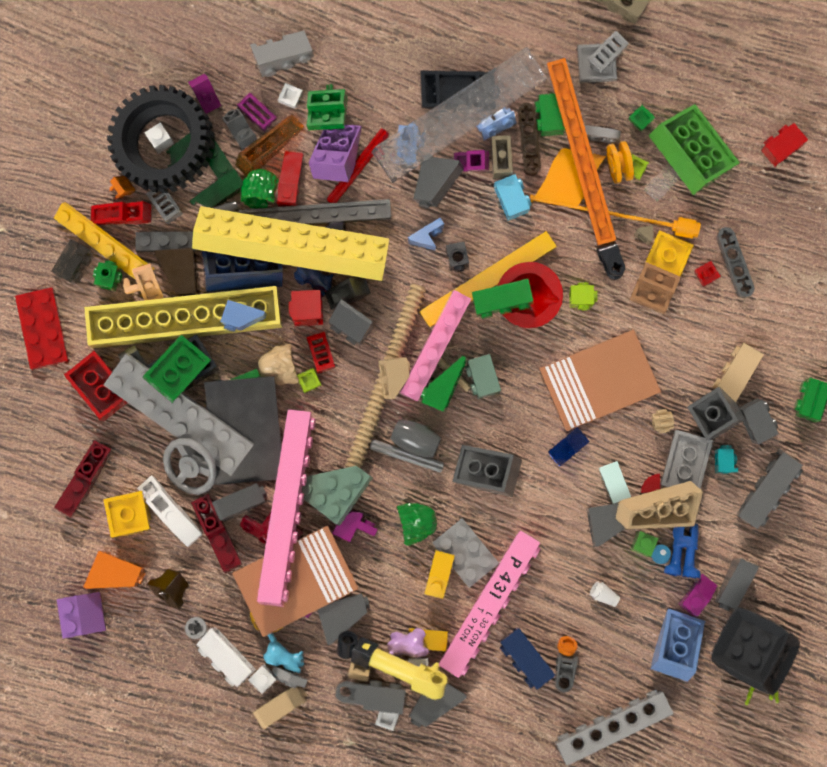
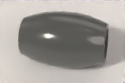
M398 420L391 435V440L403 450L414 455L434 457L441 437L432 429L418 422Z

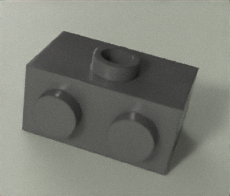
M755 399L739 407L746 418L743 424L752 443L760 444L779 434L777 422L774 418H771L769 414L770 407L766 401Z

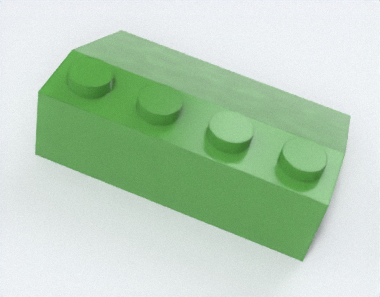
M696 104L660 123L648 135L693 195L706 188L740 163Z

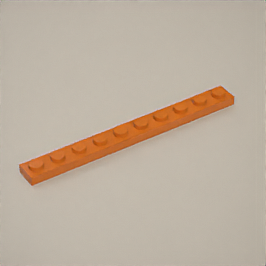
M563 58L547 63V68L597 246L616 241V236L566 59Z

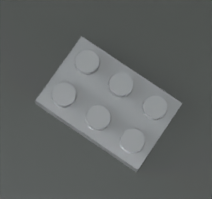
M675 430L660 486L670 487L692 481L701 489L713 440H706L704 437Z
M463 518L432 542L438 551L455 555L452 568L469 588L499 564Z

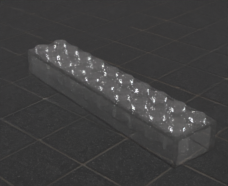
M526 47L377 145L372 150V154L392 183H394L547 80L548 77Z

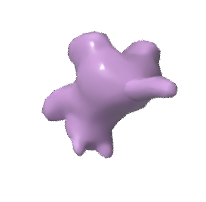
M416 628L408 635L392 632L390 635L392 640L387 644L390 651L389 654L395 656L409 655L413 658L427 656L429 650L424 647L423 642L426 635L425 631L421 628Z

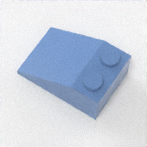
M668 608L654 650L651 669L688 682L696 673L705 621Z

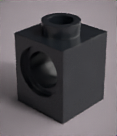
M465 241L446 245L445 250L450 271H465L469 267ZM455 254H460L463 260L456 262L452 257Z

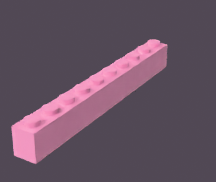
M288 410L257 597V602L262 605L284 607V602L288 601L289 590H286L287 583L291 582L292 578L290 564L295 559L293 545L297 543L298 539L296 526L300 524L301 520L299 506L303 505L304 501L302 487L306 486L307 482L305 468L309 467L310 456L307 455L308 449L312 448L313 438L310 436L311 430L315 429L316 420L311 412Z

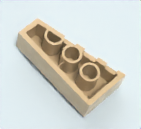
M692 481L620 500L616 519L626 529L694 526L703 491Z

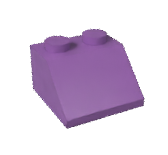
M100 592L57 599L63 639L106 631Z

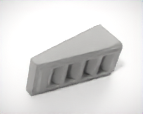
M615 31L588 58V61L601 73L627 49L629 43ZM608 46H610V47L615 51V53H613V52L608 48ZM604 51L610 58L608 59L601 52ZM597 56L604 62L603 65L596 59Z
M149 191L146 193L167 225L183 215L169 193H162L156 198H153L156 192ZM164 196L167 197L165 200L157 204L158 200H160ZM170 201V205H168L164 209L160 208ZM172 207L175 208L173 211L165 215L166 211H168Z

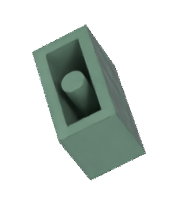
M490 354L468 360V366H465L467 376L471 377L473 384L470 385L473 395H477L478 399L500 393L501 388Z

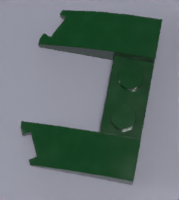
M190 133L166 151L167 155L170 154L171 164L167 165L168 167L177 163L186 153L191 140ZM214 138L211 140L215 143L214 149L209 148L213 153L212 159L206 157L205 160L209 163L218 180L190 200L193 206L199 203L204 207H217L241 192L243 186L242 179Z

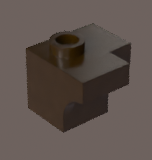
M167 569L160 577L151 578L147 583L154 595L163 600L166 605L180 609L184 604L183 593L189 584L180 572Z

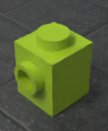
M581 282L570 286L569 308H578L580 311L590 310L594 302H597V291H594V285Z

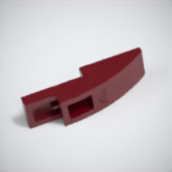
M95 440L93 441L74 471L73 478L54 506L56 511L72 519L100 475L111 452L110 448Z
M207 494L191 502L223 572L227 573L243 564L223 521L219 519L211 497Z

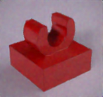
M712 261L694 270L703 287L721 277Z

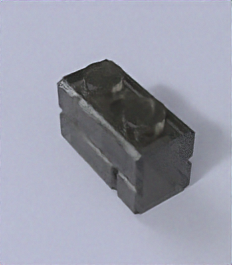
M70 239L51 272L74 285L82 279L84 267L91 264L93 252Z

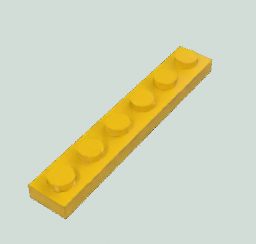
M64 202L60 205L54 219L108 260L115 262L116 266L135 279L132 269L148 264L68 203Z

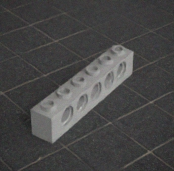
M657 690L650 691L646 694L647 697L642 700L636 698L628 702L629 706L623 709L621 707L610 711L611 715L605 718L604 715L593 719L594 723L588 726L586 724L575 728L576 732L570 735L567 732L558 736L555 744L566 766L673 715L674 713L662 691L657 692ZM646 704L653 706V711L650 714L644 713V706ZM630 712L635 714V720L632 723L626 721V715ZM611 721H616L618 724L615 731H609L608 729ZM596 729L599 730L600 737L597 740H592L590 737L591 732ZM576 738L582 739L583 742L582 746L578 749L573 748L572 745Z

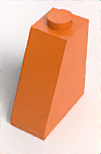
M98 551L83 587L86 589L138 587V584H142L146 573L143 572L145 568L104 551Z

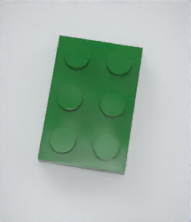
M180 335L142 378L173 403L208 365L211 359L184 336Z

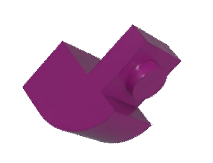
M489 151L454 152V160H459L464 166L462 172L489 171Z
M350 512L340 526L336 525L332 534L351 543L357 529L374 537L378 529L374 528L376 524L366 519L364 522H361L363 513Z

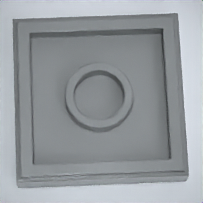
M602 44L577 45L579 83L617 81L616 59L601 73L588 61V58ZM608 46V48H609L613 53H615V51H614L610 46ZM604 51L601 52L605 57L610 58ZM597 56L596 59L603 65L604 62Z

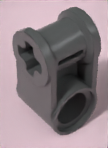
M561 653L557 654L554 686L558 691L568 692L572 689L578 656L568 657L562 656ZM563 677L569 683L565 689L559 686V680Z

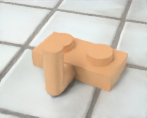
M151 263L132 269L137 284L131 285L129 278L122 280L126 294L141 291L144 301L164 298Z

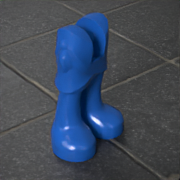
M695 523L694 526H690L689 536H684L685 527H674L672 558L670 564L665 566L664 574L681 576L682 572V577L700 579L701 572L695 568L694 562L695 551L698 550V524ZM686 548L684 567L681 570L682 549Z

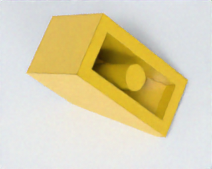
M435 551L424 594L441 599L444 598L455 555Z

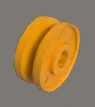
M620 142L618 151L614 144H608L607 161L613 182L615 184L620 183L622 174L627 181L633 180V161L627 142Z

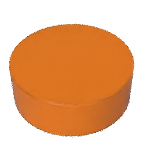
M569 636L561 637L557 644L558 651L565 656L574 655L578 648L575 639Z

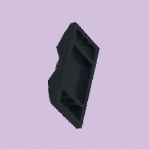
M420 70L421 108L437 111H484L496 108L494 72Z

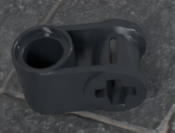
M614 241L596 249L607 276L612 280L620 279L626 267L617 243ZM613 267H615L616 269L619 268V272L617 273L616 270H612Z

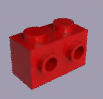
M795 123L789 127L786 124L778 131L779 135L775 138L771 136L763 142L765 146L761 151L774 167L782 163L808 141L807 137Z

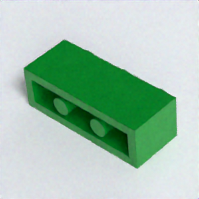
M528 279L472 292L477 317L482 319L493 317V313L507 314L512 312L511 309L519 308V310L528 309L533 304Z

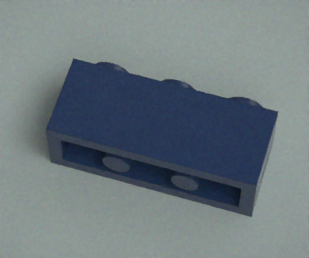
M517 627L500 641L502 646L499 648L506 657L511 656L514 660L511 664L518 673L522 671L525 674L526 678H524V681L530 688L535 687L538 690L555 676L554 672L520 628Z

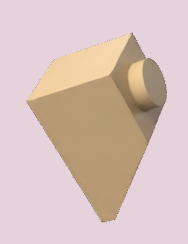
M407 357L378 361L384 399H395L410 377V363L407 361Z

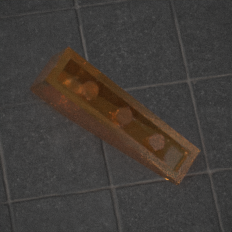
M291 114L238 154L235 166L247 177L250 171L261 169L296 137L305 126Z

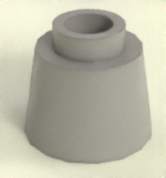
M199 617L189 619L185 625V632L192 639H201L209 630L208 625Z

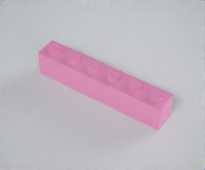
M456 290L452 291L409 373L410 377L399 393L414 401L419 400L471 298Z

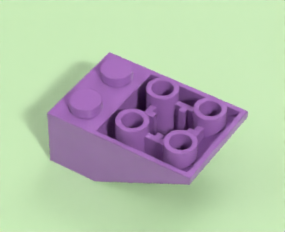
M345 125L344 129H326L322 131L308 162L313 179L349 182L355 167L361 126Z

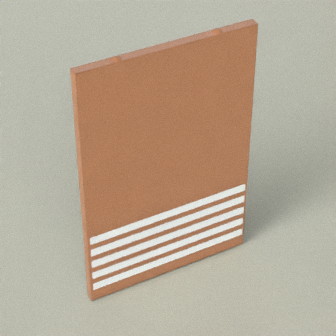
M634 329L539 368L566 432L661 393Z
M328 525L294 543L295 559L290 564L292 578L291 582L287 583L286 590H289L288 601L284 602V607L262 605L257 602L264 557L232 573L262 637L358 590L353 574L350 572Z

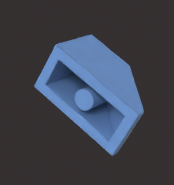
M228 300L220 322L226 330L235 332L237 329L241 331L265 319L266 313L265 311Z

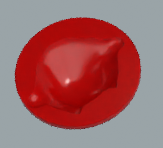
M537 262L516 264L502 275L497 286L528 279L533 304L528 309L519 310V308L511 309L512 312L502 315L510 323L518 327H541L549 323L561 308L563 301L561 282L558 276L543 264Z

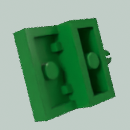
M327 84L326 90L308 91V130L345 128L348 104L345 89L333 90L334 85L330 84L329 87V84Z

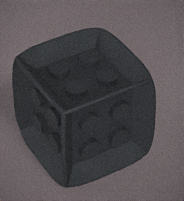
M737 607L718 637L712 651L711 661L718 668L725 670L738 680L773 696L781 687L794 663L800 641L793 633L788 632L773 621L745 608Z

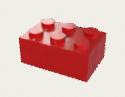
M93 351L66 372L64 376L95 415L104 422L128 402L104 386V383L113 371L96 351Z

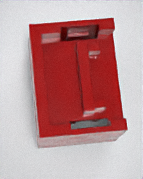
M320 290L291 291L289 315L292 317L295 326L323 325V303Z

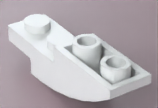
M151 475L137 488L139 491H143L146 502L187 547H190L203 535L181 506L175 503L154 476Z

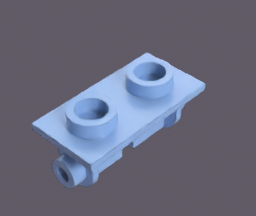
M505 108L494 114L496 120L493 121L489 117L480 121L477 129L479 132H482L483 140L485 141L515 125L514 111H511L510 108Z

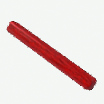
M381 128L357 158L349 182L340 181L326 199L328 203H337L388 138L389 133L385 129Z

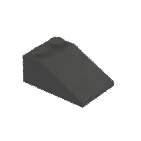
M462 445L452 482L513 497L522 460L513 454Z

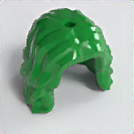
M257 169L250 171L243 180L240 196L241 202H244L250 209L268 208L267 201H275L274 192L277 190L279 179L268 170Z
M406 503L396 507L402 524L404 544L406 546L425 540L437 529L436 513L431 507L418 503Z

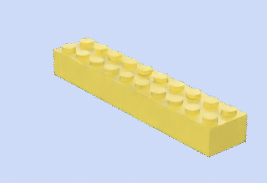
M200 206L193 230L192 249L382 281L389 238Z
M277 286L84 307L88 346L92 349L175 340L180 335L185 338H191L194 335L202 337L282 328ZM228 300L265 311L266 313L265 319L241 331L237 329L235 332L226 330L220 322Z

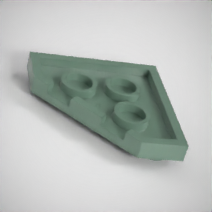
M358 466L307 476L306 486L302 487V493L304 494L305 501L336 525L340 526L373 477Z

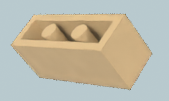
M745 343L736 346L731 353V356H733L730 363H725L721 370L723 372L722 377L715 380L712 388L721 387L736 402L764 354Z

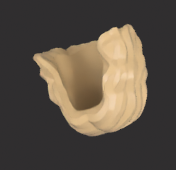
M291 344L275 346L260 357L258 368L261 377L274 376L275 384L278 385L297 384L299 382L292 360Z

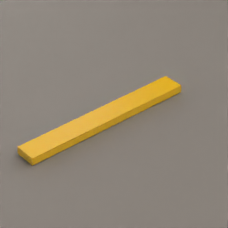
M545 231L454 290L471 298L470 302H472V292L497 286L502 275L509 268L523 262H535L557 246L548 232ZM452 291L419 311L429 328L435 325Z

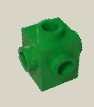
M105 260V263L99 262L98 267H95L93 271L94 285L97 288L116 291L117 284L122 280L121 269L112 261Z

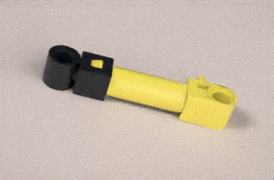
M344 631L339 634L336 649L339 657L343 659L351 658L352 663L369 669L371 666L409 683L412 690L430 699L438 700L444 696L447 676L438 671L440 667L438 663H435L431 668L424 664L418 667L378 649L379 644L361 637L358 641V636L351 631Z

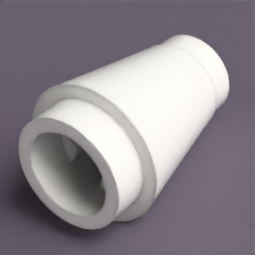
M597 581L590 590V595L594 600L612 605L613 607L620 600V597L603 582L599 583Z

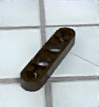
M523 103L518 109L523 168L527 175L534 176L539 173L541 168L536 114L532 104ZM525 108L530 112L528 116L529 121H525V113H521ZM531 126L534 132L531 135H526L523 132V128ZM533 144L536 150L533 153H528L525 150V146ZM534 157L533 164L537 166L534 171L527 167L530 165V158Z

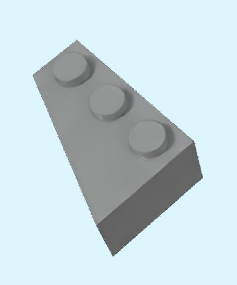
M305 31L282 36V40L273 42L272 39L266 40L267 44L256 46V43L250 45L262 77H271L279 70H288L294 64L299 62L306 63L314 57Z

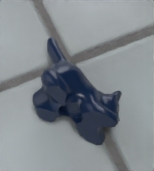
M297 267V270L294 272V278L298 284L304 285L309 283L313 290L321 291L322 297L325 296V291L332 288L334 274L324 275L320 270Z

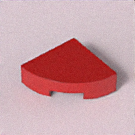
M660 474L648 477L642 484L640 493L660 490Z

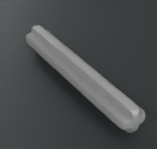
M372 440L370 444V449L437 472H441L444 466L443 462L414 455L401 448L377 440Z

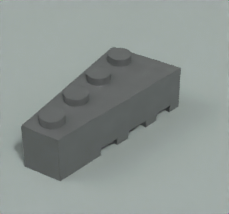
M780 448L776 452L779 455L777 459L770 461L766 467V476L762 475L758 479L754 487L756 489L755 492L751 491L737 512L740 518L756 529L760 526L763 527L767 523L770 511L777 509L780 504V497L789 492L792 487L790 485L794 478L798 479L803 472V469H801L803 465Z

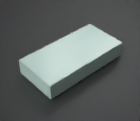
M617 461L599 468L612 504L631 497Z

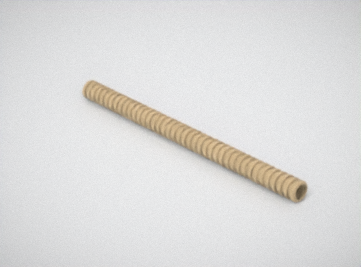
M416 284L410 285L411 290H408L409 296H406L407 301H404L405 307H402L403 312H400L401 318H398L399 323H396L397 329H394L395 334H392L393 340H390L391 345H388L389 351H386L387 356L384 357V360L402 357L401 354L404 353L403 348H406L405 343L408 342L407 337H410L409 332L412 331L411 326H414L413 321L416 320L415 315H418L417 310L420 309L419 304H422L421 299L424 298L423 293H426L424 287ZM380 373L377 375L379 378L375 381L377 383L373 386L375 388L371 392L373 394L369 397L371 400L368 401V407L365 408L367 411L366 413L364 412V418L361 419L360 429L357 430L356 441H353L354 447L352 446V452H349L350 458H347L348 463H345L346 468L352 466L360 468V466H363L364 455H367L368 452L366 450L370 447L368 444L372 442L370 439L374 436L372 433L376 431L374 428L378 425L376 422L380 420L379 415L382 414L380 411L384 409L383 404L386 401L383 396Z

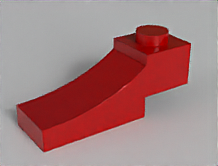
M122 201L91 206V221L96 225H138L151 223V204L144 201L132 203Z

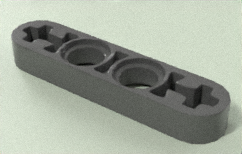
M724 227L717 233L718 245L737 295L740 298H748L755 290L752 278L735 232L729 227ZM724 232L726 235H730V237L728 238L729 244L733 242L734 245H729L726 248L724 247L728 244L727 240L725 238L722 239L721 237L724 234ZM729 249H734L737 252L735 259L728 257L727 251ZM735 267L743 269L744 273L742 276L734 274ZM746 278V280L743 283L745 287H749L750 289L747 291V294L745 291H741V288L743 287L742 281L740 283H738L737 281Z

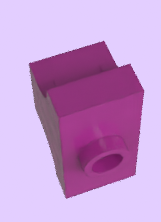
M205 73L188 82L206 114L222 106Z

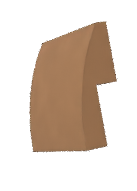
M645 262L629 300L665 314L681 277Z

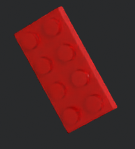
M51 287L16 295L15 299L30 369L35 370L69 362L54 288Z

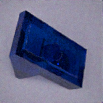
M577 427L549 450L548 453L559 466H562L590 441Z

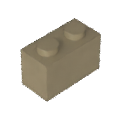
M511 135L492 136L490 142L493 179H504L513 174Z

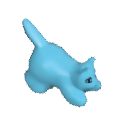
M273 633L268 634L270 643L267 647V652L263 656L264 661L274 666L282 664L285 669L300 673L301 669L299 667L304 665L303 651L290 653L277 641Z

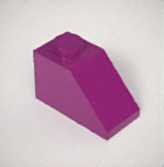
M701 573V578L695 581L678 604L691 615L698 617L711 600L718 585Z

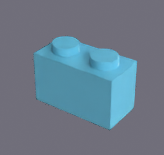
M516 174L494 182V190L508 221L529 213L531 206L528 195L525 196L522 190L524 189L523 182L520 178L517 179Z

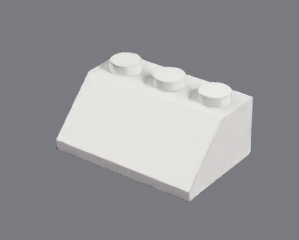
M217 627L211 628L197 643L199 653L205 658L208 656L213 661L211 665L216 671H222L226 675L225 680L232 687L234 685L236 687L240 686L256 670Z

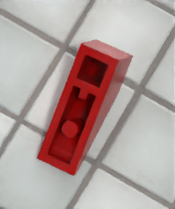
M289 151L284 153L278 185V207L298 206L304 153Z

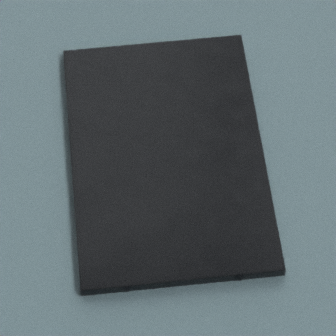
M275 377L204 382L207 410L254 443L231 476L216 466L215 485L277 480L282 447Z

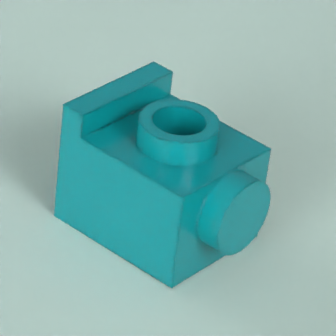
M721 445L720 449L714 450L715 473L738 472V468H734V465L737 464V455L734 453L731 445Z

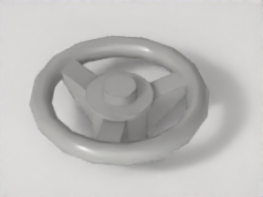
M178 438L171 441L165 448L163 456L164 470L170 481L178 489L187 494L200 495L212 488L217 475L216 464L211 453L201 443L193 439ZM175 448L182 455L179 461L181 473L178 477L171 465V454ZM199 473L208 476V481L200 487H191L183 483L188 477L194 478Z

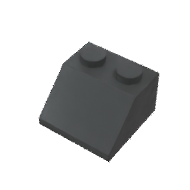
M342 299L329 319L330 329L338 335L342 333L347 336L346 340L354 346L355 344L361 346L373 329V321Z
M717 387L688 406L690 413L706 440L715 439L746 420L737 403L721 387Z

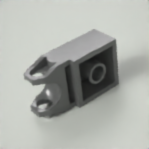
M371 680L370 683L344 681L336 687L335 697L343 703L363 705V710L403 714L405 687H402V683L390 682V686L382 685V681ZM348 687L351 691L350 696L345 697L341 695L340 689Z

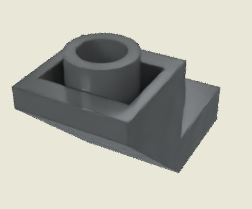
M238 108L228 111L222 117L241 149L258 140Z

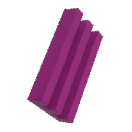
M250 92L237 104V107L264 132L268 126L272 125L273 121L277 120V117ZM251 99L270 119L268 120L248 100ZM245 104L247 107H249L261 120L265 122V124L263 125L243 105Z

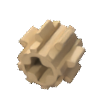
M666 409L657 410L655 414H652L654 431L666 433L674 428V419L671 411L667 412Z

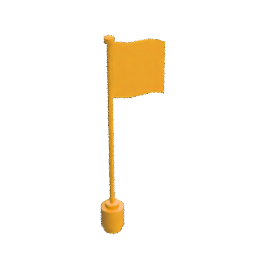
M562 148L553 160L547 177L536 195L530 194V201L532 203L537 201L588 211L587 207L579 206L584 196L571 150ZM592 154L596 169H598L607 156ZM608 211L611 216L672 227L675 236L693 239V237L698 238L701 223L693 219L678 217L673 223Z

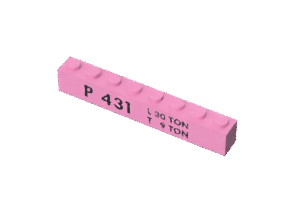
M521 530L517 533L440 660V667L458 678L460 675L464 676L470 667L467 663L470 658L475 659L480 650L478 645L481 641L485 642L490 634L488 631L490 625L497 623L500 617L498 614L501 607L505 608L511 599L508 597L512 590L515 592L521 583L518 580L521 574L525 575L531 565L528 562L531 557L536 558L541 549L538 547L540 542Z

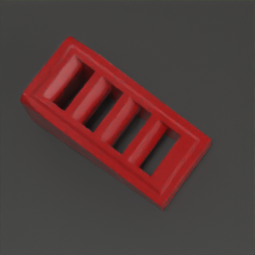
M325 332L306 337L317 373L335 369ZM323 338V342L312 344V341ZM325 345V349L314 351V348ZM327 352L328 354L327 356L321 358L316 357V355ZM329 359L330 361L329 363L319 365L318 363Z

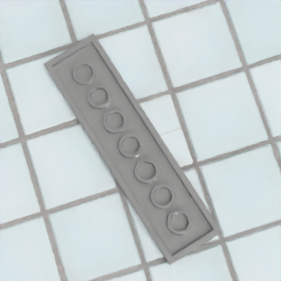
M126 353L104 383V386L177 438L193 439L201 443L211 453L216 466L231 476L254 443L183 392L171 403L142 378L149 368Z

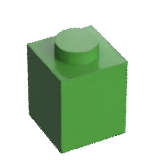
M638 531L630 550L646 557H651L658 538Z

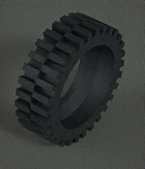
M159 85V90L155 86H149L150 92L145 88L139 89L141 95L138 96L134 92L130 94L133 100L129 102L125 98L122 101L125 105L123 109L119 106L115 111L119 113L118 117L114 115L111 117V121L115 124L114 126H108V131L112 135H107V141L112 145L107 147L108 151L113 154L110 157L116 163V168L137 186L158 193V190L162 193H168V188L175 192L178 191L177 185L183 189L188 187L186 184L187 180L194 183L196 179L193 176L196 173L199 176L204 173L200 170L202 166L208 167L209 163L205 159L206 157L212 159L213 153L209 148L214 149L215 143L211 140L215 138V134L211 130L213 125L200 105L180 89L178 91L175 87L171 86L168 89L165 85ZM161 116H173L181 119L187 125L191 135L189 147L183 157L174 165L166 169L150 167L143 161L139 153L138 142L140 134L144 127L153 119Z

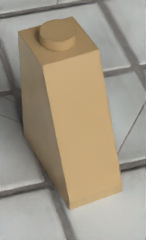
M297 686L296 689L290 687L256 709L253 714L264 730L307 701L305 698L307 693L303 687Z

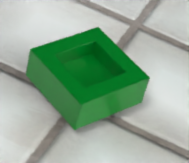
M643 105L628 118L640 132L655 119Z

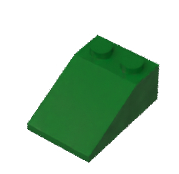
M462 356L430 383L428 387H424L420 397L423 398L422 403L446 412L468 358Z

